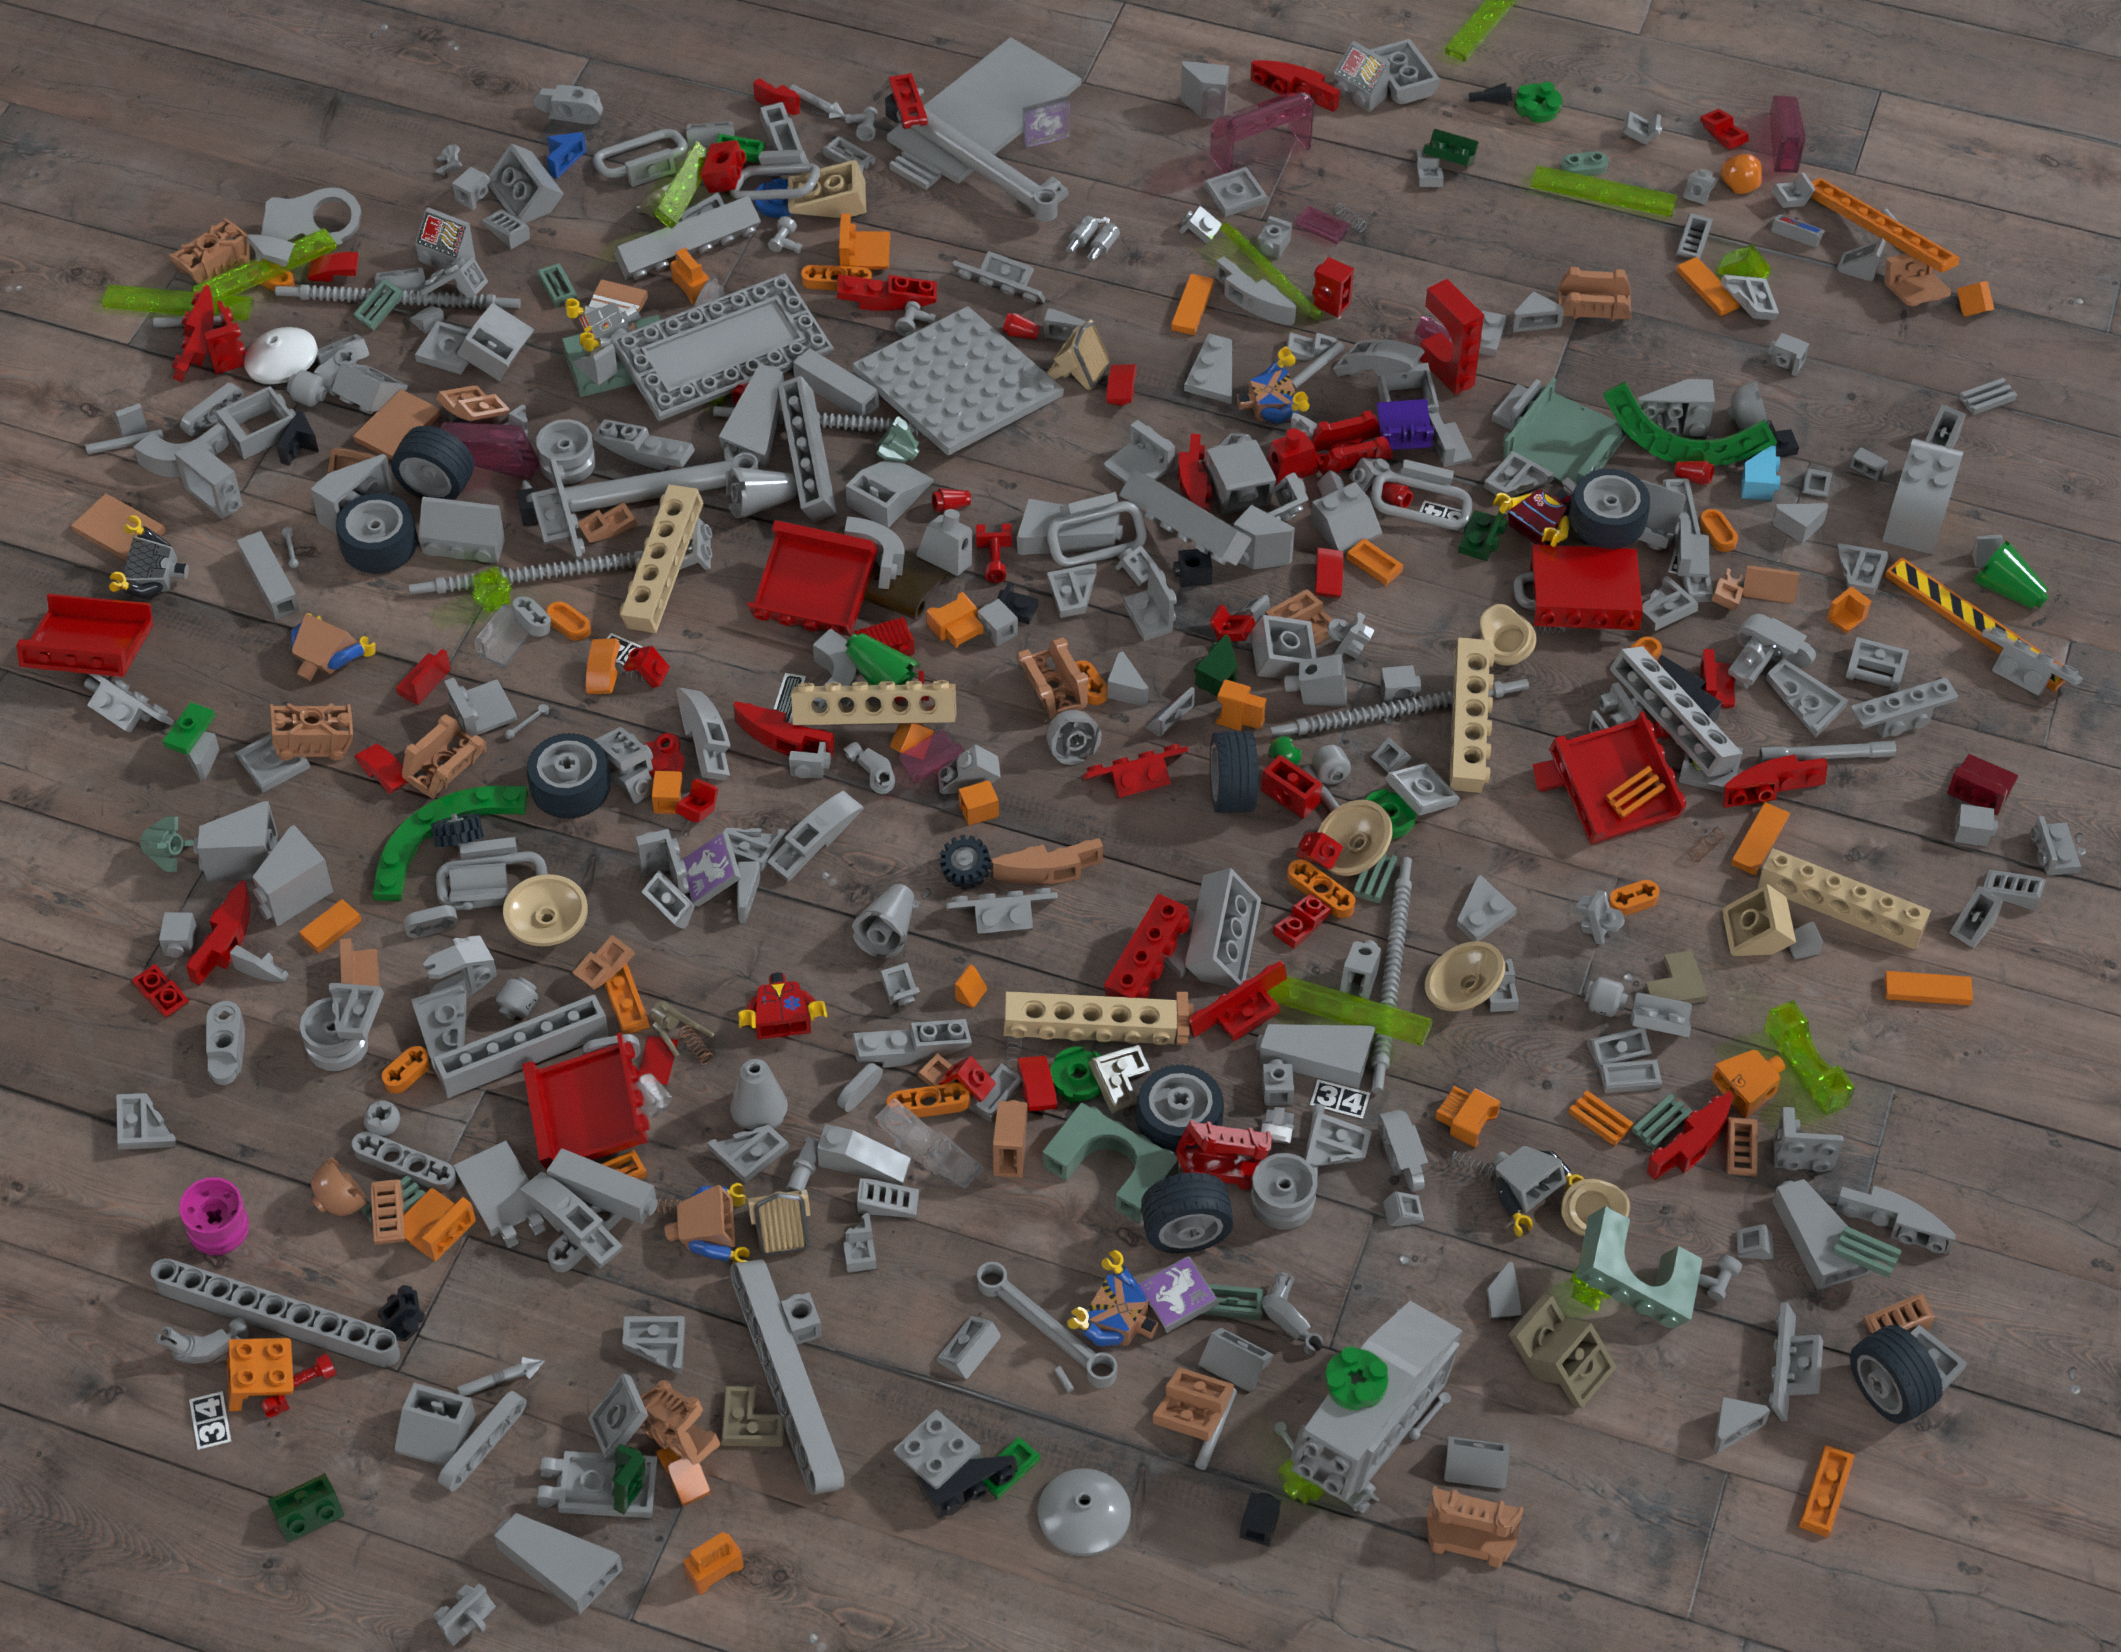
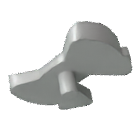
M456 144L447 146L436 158L439 162L447 161V164L435 170L438 175L444 176L446 173L456 171L462 166L461 162L458 161L460 148Z

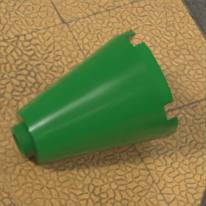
M2007 540L1987 561L1983 568L1984 570H1980L1973 580L1977 585L2029 609H2033L2035 606L2040 609L2050 597L2046 594L2049 590L2048 587Z
M864 633L852 635L845 644L847 656L869 685H879L880 682L884 681L895 682V685H906V682L912 681L916 675L912 671L913 668H920V663L915 659Z

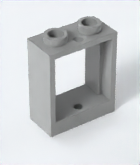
M1420 363L1410 371L1402 370L1393 375L1385 374L1377 377V388L1381 402H1391L1388 391L1422 388L1424 399H1427L1429 414L1439 412V404L1428 363Z
M271 386L216 411L219 424L225 427L229 441L243 459L278 444L296 415L292 408L288 409L282 395L280 393L276 394ZM270 410L279 419V421L249 435H246L239 426Z
M193 440L174 453L183 487L219 517L225 519L243 506L234 470L200 443Z

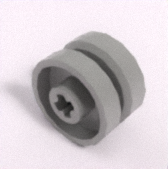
M565 419L551 422L539 431L536 437V446L540 470L545 478L554 483L550 470V459L554 458L557 465L562 464L565 474V480H562L563 485L581 482L592 474L595 468V454L592 434L587 426L579 421Z
M327 997L316 1001L306 1009L301 1016L299 1028L309 1060L316 1067L326 1071H341L351 1068L362 1060L368 1050L369 1039L368 1036L366 1040L339 1038L335 1030V1015L331 1004L333 999L332 997Z
M1278 1153L1265 1158L1257 1165L1252 1179L1251 1205L1253 1212L1261 1222L1279 1230L1294 1229L1303 1225L1312 1216L1318 1183L1316 1172L1311 1164L1300 1156L1290 1153Z

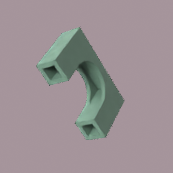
M656 315L636 321L635 330L660 321L659 316ZM580 334L562 338L564 355L580 397L635 384L622 362H616L618 373L600 385L596 384L575 367L573 363L588 353L580 345Z
M1080 1103L1042 1152V1167L1067 1181L1080 1163L1093 1152L1115 1150L1126 1155L1134 1164L1135 1170L1117 1192L1115 1210L1140 1224L1143 1221L1141 1212L1143 1194L1156 1182L1178 1175L1179 1161L1171 1150L1160 1148L1153 1144L1146 1136L1138 1135L1127 1129L1120 1121H1113L1104 1116L1097 1108L1088 1107Z
M1607 1206L1588 1216L1576 1277L1586 1282L1588 1286L1610 1295L1614 1300L1623 1302L1636 1309L1638 1313L1655 1319L1664 1327L1675 1329L1690 1321L1703 1259L1677 1246L1661 1255L1656 1283L1654 1286L1647 1285L1632 1273L1625 1258V1242L1630 1219Z

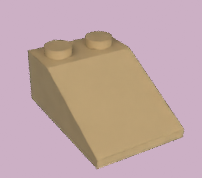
M857 160L821 168L820 177L809 194L801 198L788 199V210L793 214L841 218V214L857 216L866 213L865 178ZM810 173L788 177V189L802 187Z

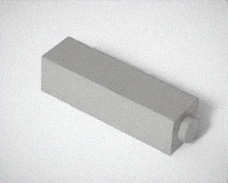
M809 348L793 362L794 378L801 375L814 392L850 414L855 415V417L859 418L861 415L863 419H866L867 416L879 407L877 388Z
M262 531L238 539L237 543L241 558L274 619L278 620L299 612L296 594Z
M561 1148L547 1169V1175L561 1183L581 1200L637 1223L643 1224L648 1215L651 1216L657 1208L658 1200L656 1199L654 1185Z

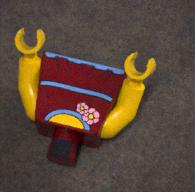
M1559 489L1553 496L1544 490H1537L1533 494L1530 493L1519 497H1509L1505 493L1497 494L1493 505H1499L1501 513L1509 510V526L1534 544L1556 547L1558 542L1568 537L1570 520L1568 518V508L1565 505L1570 501V496L1564 490Z

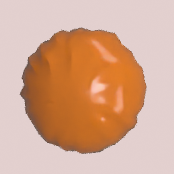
M1739 154L1729 158L1722 165L1721 177L1723 182L1734 193L1745 194L1756 190L1762 184V165L1754 155Z

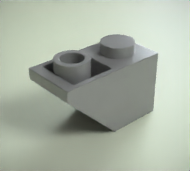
M976 744L937 770L939 791L942 794L959 793L960 788L984 781H990L992 784L1001 778L998 756Z

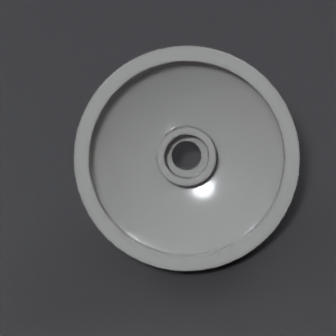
M1082 1468L1064 1472L1049 1482L1039 1499L1038 1522L1041 1531L1053 1546L1071 1555L1093 1556L1110 1550L1124 1537L1130 1524L1131 1507L1127 1493L1113 1477L1098 1470ZM1085 1499L1090 1503L1088 1505H1081L1079 1502Z

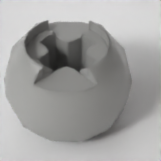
M385 1100L376 1101L370 1104L364 1112V1126L369 1132L382 1137L389 1136L396 1131L400 1124V1112L391 1102Z

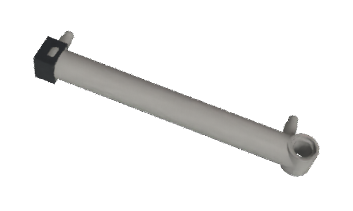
M918 88L919 95H923L924 90ZM891 93L885 98V116L898 124L901 122V117ZM925 109L928 125L921 127L919 124L911 126L921 135L1032 209L1037 220L1048 222L1057 217L1058 194L1056 190L1061 185L1060 181L1055 180L1042 188L927 109Z
M725 447V461L567 487L564 490L569 489L572 504L568 506L570 513L615 506L622 502L627 504L661 498L666 493L668 485L697 488L698 491L726 487L728 470H731L732 467L758 469V460L751 453H740L734 456L732 448ZM524 480L522 482V490H517L523 526L538 524L531 498V493L535 492V487L532 488L530 482Z

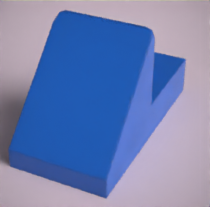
M577 132L547 137L550 153L547 157L549 175L558 179L587 152L583 133Z

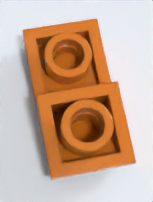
M617 638L592 640L586 671L587 694L612 693L618 671L614 666L620 648Z

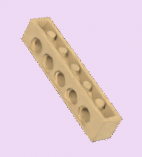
M668 485L666 493L661 496L659 512L652 521V531L645 540L642 558L637 561L636 574L629 583L626 601L620 607V617L623 619L627 629L657 633L704 504L697 488Z
M1458 637L1455 648L1449 787L1454 791L1482 793L1484 783H1489L1490 767H1486V760H1490L1491 744L1487 743V736H1491L1492 720H1487L1488 713L1492 712L1493 697H1488V690H1492L1494 674H1489V667H1493L1494 651H1490V640ZM1469 713L1475 714L1476 717L1470 716ZM1467 737H1474L1476 740H1471ZM1466 760H1472L1475 763H1469Z
M937 680L933 684H922L921 681H908L906 685H895V682L892 681L880 682L879 685H868L867 682H854L852 686H841V683L838 682L826 683L825 686H814L813 683H800L798 687H794L791 693L793 725L955 722L957 716L956 684H949V681ZM898 696L905 697L908 704L906 706H898L894 698ZM931 696L935 700V704L932 706L924 705L921 698ZM848 697L853 700L854 706L845 707L841 704L840 699ZM869 697H877L881 701V705L873 707L868 703L867 699ZM815 698H823L827 702V706L819 708L814 704L813 700Z
M1772 848L1762 869L1758 888L1768 884L1785 895L1788 900L1914 950L1917 948L1931 912L1927 908Z
M1006 991L1004 1036H1012L1014 1038L1037 1037L1045 1040L1053 1038L1069 1039L1072 1041L1096 1040L1104 1043L1110 1041L1127 1042L1129 1044L1155 1043L1156 1045L1175 1043L1177 1000Z

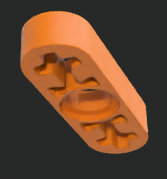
M808 265L802 269L801 279L802 285L808 289L837 290V281L830 279L833 276L840 274L872 279V273L865 267Z
M1298 859L1289 864L1287 879L1291 885L1306 896L1311 893L1332 908L1331 914L1335 917L1348 918L1354 913L1355 897L1351 892L1306 860ZM1302 871L1305 872V875H1303V874L1295 875V872H1297V873H1301ZM1322 884L1327 886L1329 890L1325 893H1318L1314 890V887Z
M961 1083L899 1090L891 1093L886 1101L890 1116L896 1120L962 1112L968 1109L972 1102L970 1092ZM956 1095H960L959 1100H955ZM927 1097H934L937 1099L936 1102L930 1106H925L921 1104L922 1101ZM899 1103H903L901 1108H897Z

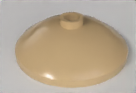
M1369 800L1350 801L1337 807L1325 818L1318 832L1325 833L1343 845L1332 869L1327 870L1341 876L1356 875L1370 869L1383 857L1391 842L1392 823L1387 812L1379 804Z
M550 874L534 876L519 883L510 891L503 906L504 922L509 932L521 942L533 946H552L567 941L579 932L588 914L587 899L583 890L568 878Z
M1473 941L1455 946L1441 955L1428 971L1425 979L1426 995L1434 1006L1445 1011H1463L1476 1007L1493 995L1499 987L1505 974V960L1500 951L1490 943Z

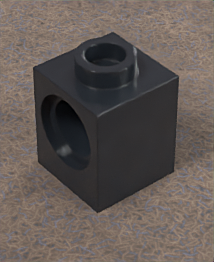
M1198 549L1178 551V561L1173 562L1174 576L1179 577L1181 587L1212 584L1213 566L1210 551L1208 554Z
M1251 1492L1241 1522L1240 1538L1270 1547L1280 1515L1281 1500L1268 1493L1258 1494Z

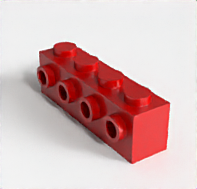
M1159 893L1157 894L1104 984L1106 997L1148 998L1151 983L1154 979H1159L1164 969V961L1167 956L1171 957L1176 950L1178 937L1181 933L1185 934L1190 926L1191 919L1189 918L1187 906Z

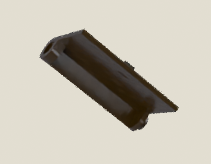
M841 526L835 533L844 535L845 527ZM905 550L902 576L896 575V580L891 579L889 589L879 588L881 567L875 561L863 600L914 620H919L925 611L928 595L950 572L917 557V554Z

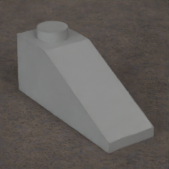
M827 1124L824 1126L817 1147L819 1167L899 1185L904 1184L911 1162L910 1157L854 1130Z

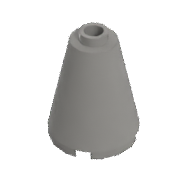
M732 467L726 475L727 496L731 495L733 503L728 505L735 518H744L793 500L798 493L796 479L791 473Z
M894 884L855 918L852 923L854 930L853 939L863 951L875 957L877 954L886 955L885 958H892L901 952L905 946L915 897L913 892L907 886Z
M759 1059L749 1060L741 1067L731 1098L730 1112L732 1119L743 1130L745 1128L754 1130L766 1125H770L775 1129L784 1120L788 1109L787 1098L767 1063Z

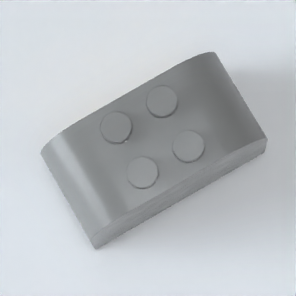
M1913 438L1893 501L1883 542L1933 555L1964 451Z

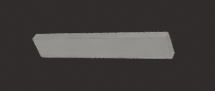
M1689 478L1665 479L1662 487L1681 492L1686 496L1673 537L1676 553L1677 534L1681 519L1691 520V534L1701 535ZM1710 575L1708 578L1681 576L1684 591L1697 602H1713L1711 601L1713 588Z

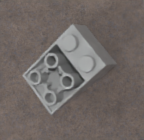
M492 303L468 333L457 355L498 381H501L533 334L534 329Z
M1686 379L1638 397V404L1656 425L1674 435L1708 437L1715 404L1713 380Z
M884 460L862 469L846 485L847 507L889 528L934 482V479L903 462Z

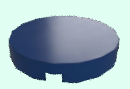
M772 179L770 183L766 184L764 182L760 184L756 190L788 189V180ZM788 199L754 200L756 209L767 217L780 218L793 214L788 210Z

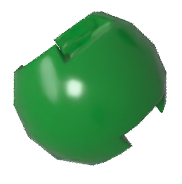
M1281 736L1270 744L1268 756L1276 759L1281 755L1293 764L1298 765L1302 758V750H1298L1292 745L1291 742L1293 740L1291 738Z

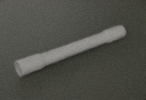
M1878 741L1846 745L1788 748L1784 746L1762 747L1759 749L1760 763L1794 754L1797 760L1895 757L1896 744L1895 741Z

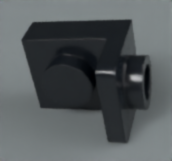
M1008 582L1005 589H1001L997 597L1018 618V622L1030 624L1038 607V599L1015 593L1014 583Z

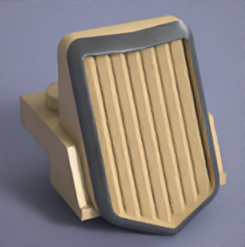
M1091 319L1075 328L1055 356V362L1046 374L1053 380L1061 376L1066 378L1069 374H1072L1085 389L1091 390L1096 386L1108 369L1110 358Z
M807 1190L775 1192L767 1196L748 1198L749 1216L751 1224H756L761 1255L787 1254L807 1250L810 1247L807 1216L811 1214Z

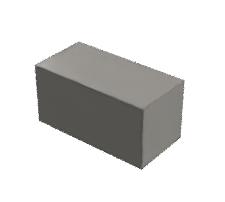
M1860 447L1854 454L1850 467L1878 482L1886 472L1889 461Z

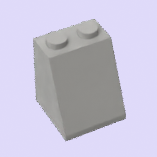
M1240 440L1235 444L1226 446L1216 445L1207 449L1204 462L1221 515L1246 510L1250 505L1255 507L1270 505L1276 478L1256 440Z
M269 801L260 802L199 826L198 837L194 838L193 847L194 853L199 854L200 871L204 870L207 881L253 879L254 874L277 845L278 833Z
M295 825L289 827L253 876L256 887L253 892L260 902L258 909L266 920L271 919L277 927L333 892L325 859Z

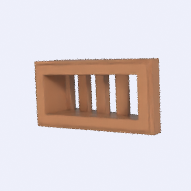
M1729 1117L1725 1122L1727 1175L1757 1177L1758 1120ZM1735 1132H1747L1748 1137L1735 1136ZM1735 1142L1748 1143V1147L1735 1146ZM1735 1152L1749 1153V1157L1735 1156ZM1734 1162L1749 1163L1750 1168L1734 1167Z
M396 1179L372 1182L371 1202L375 1245L405 1242L404 1203L401 1181ZM396 1204V1206L380 1208V1205ZM396 1216V1218L380 1220V1217ZM397 1226V1230L381 1232V1228Z
M1919 1294L1867 1315L1863 1319L1870 1334L1881 1329L1879 1321H1883L1885 1327L1893 1325L1890 1319L1894 1317L1898 1326L1911 1333L1918 1325L1925 1330L1931 1329L1935 1316L1924 1295ZM1906 1313L1910 1322L1906 1323L1902 1314Z

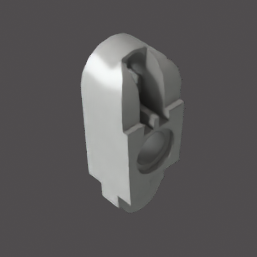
M557 85L556 89L542 88L537 91L533 99L535 107L544 113H549L547 118L591 125L599 121L603 112V106L596 91L585 89L581 86Z
M1762 614L1751 615L1743 621L1736 632V640L1743 648L1752 638L1763 647L1774 649L1775 652L1770 661L1776 664L1784 658L1799 668H1807L1816 658L1815 650L1810 644L1804 642L1807 637L1806 635L1775 618L1771 619Z
M222 1001L214 1004L208 1010L206 1016L208 1074L219 1085L230 1084L239 1076L242 1070L245 1024L240 1008L231 1001ZM228 1013L230 1016L225 1020H221L220 1015Z
M1401 1110L1378 1114L1377 1127L1379 1136L1394 1175L1403 1174L1411 1192L1424 1190L1425 1182L1422 1168L1424 1164H1428V1160L1415 1125L1412 1126L1407 1113Z

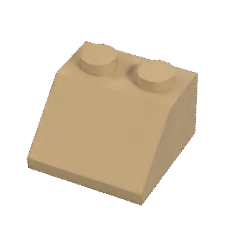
M1768 884L1722 908L1730 953L1733 956L1773 955L1796 943L1787 897Z

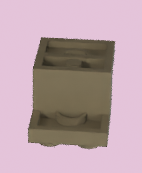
M1543 1294L1508 1334L1534 1379L1560 1384L1573 1407L1582 1409L1617 1368L1592 1323L1565 1318L1552 1295Z

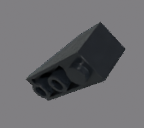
M1013 1455L969 1459L938 1489H934L920 1476L917 1479L921 1493L937 1518L940 1519L945 1515L951 1516L955 1514L967 1502L984 1497L989 1489L983 1480L988 1478L995 1486L1007 1484L1015 1477L1018 1467Z

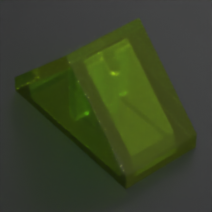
M1751 244L1726 253L1717 273L1768 279L1772 268L1755 246Z

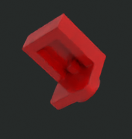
M1218 605L1209 621L1219 641L1224 635L1229 636L1231 641H1246L1256 623L1252 615H1230L1225 605Z
M653 646L633 649L628 654V659L623 668L627 672L637 670L648 684L654 688L661 686L670 666Z
M694 779L690 794L676 804L675 813L685 817L688 821L699 823L714 812L718 787L700 779Z
M1323 832L1308 833L1301 839L1296 857L1308 862H1317L1326 869H1332L1343 849V845Z

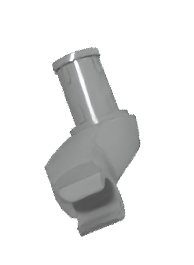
M852 742L843 749L846 752V757L851 762L858 758L859 765L870 774L869 783L872 790L879 794H887L893 789L895 777L887 758L869 748L863 752L857 742Z
M1279 1272L1275 1276L1270 1294L1263 1297L1262 1308L1274 1323L1295 1340L1301 1337L1305 1341L1304 1352L1309 1356H1314L1316 1351L1310 1343H1315L1322 1349L1323 1339L1319 1334H1310L1307 1331L1311 1326L1294 1306L1287 1301L1294 1278L1289 1276L1288 1281H1286L1288 1274Z
M236 1318L230 1322L229 1328L231 1332L228 1334L223 1329H220L204 1337L194 1335L182 1336L171 1327L164 1326L160 1330L167 1334L168 1337L157 1333L156 1341L158 1344L171 1350L173 1358L177 1361L191 1364L212 1362L227 1352L229 1339H248L249 1331L243 1318Z

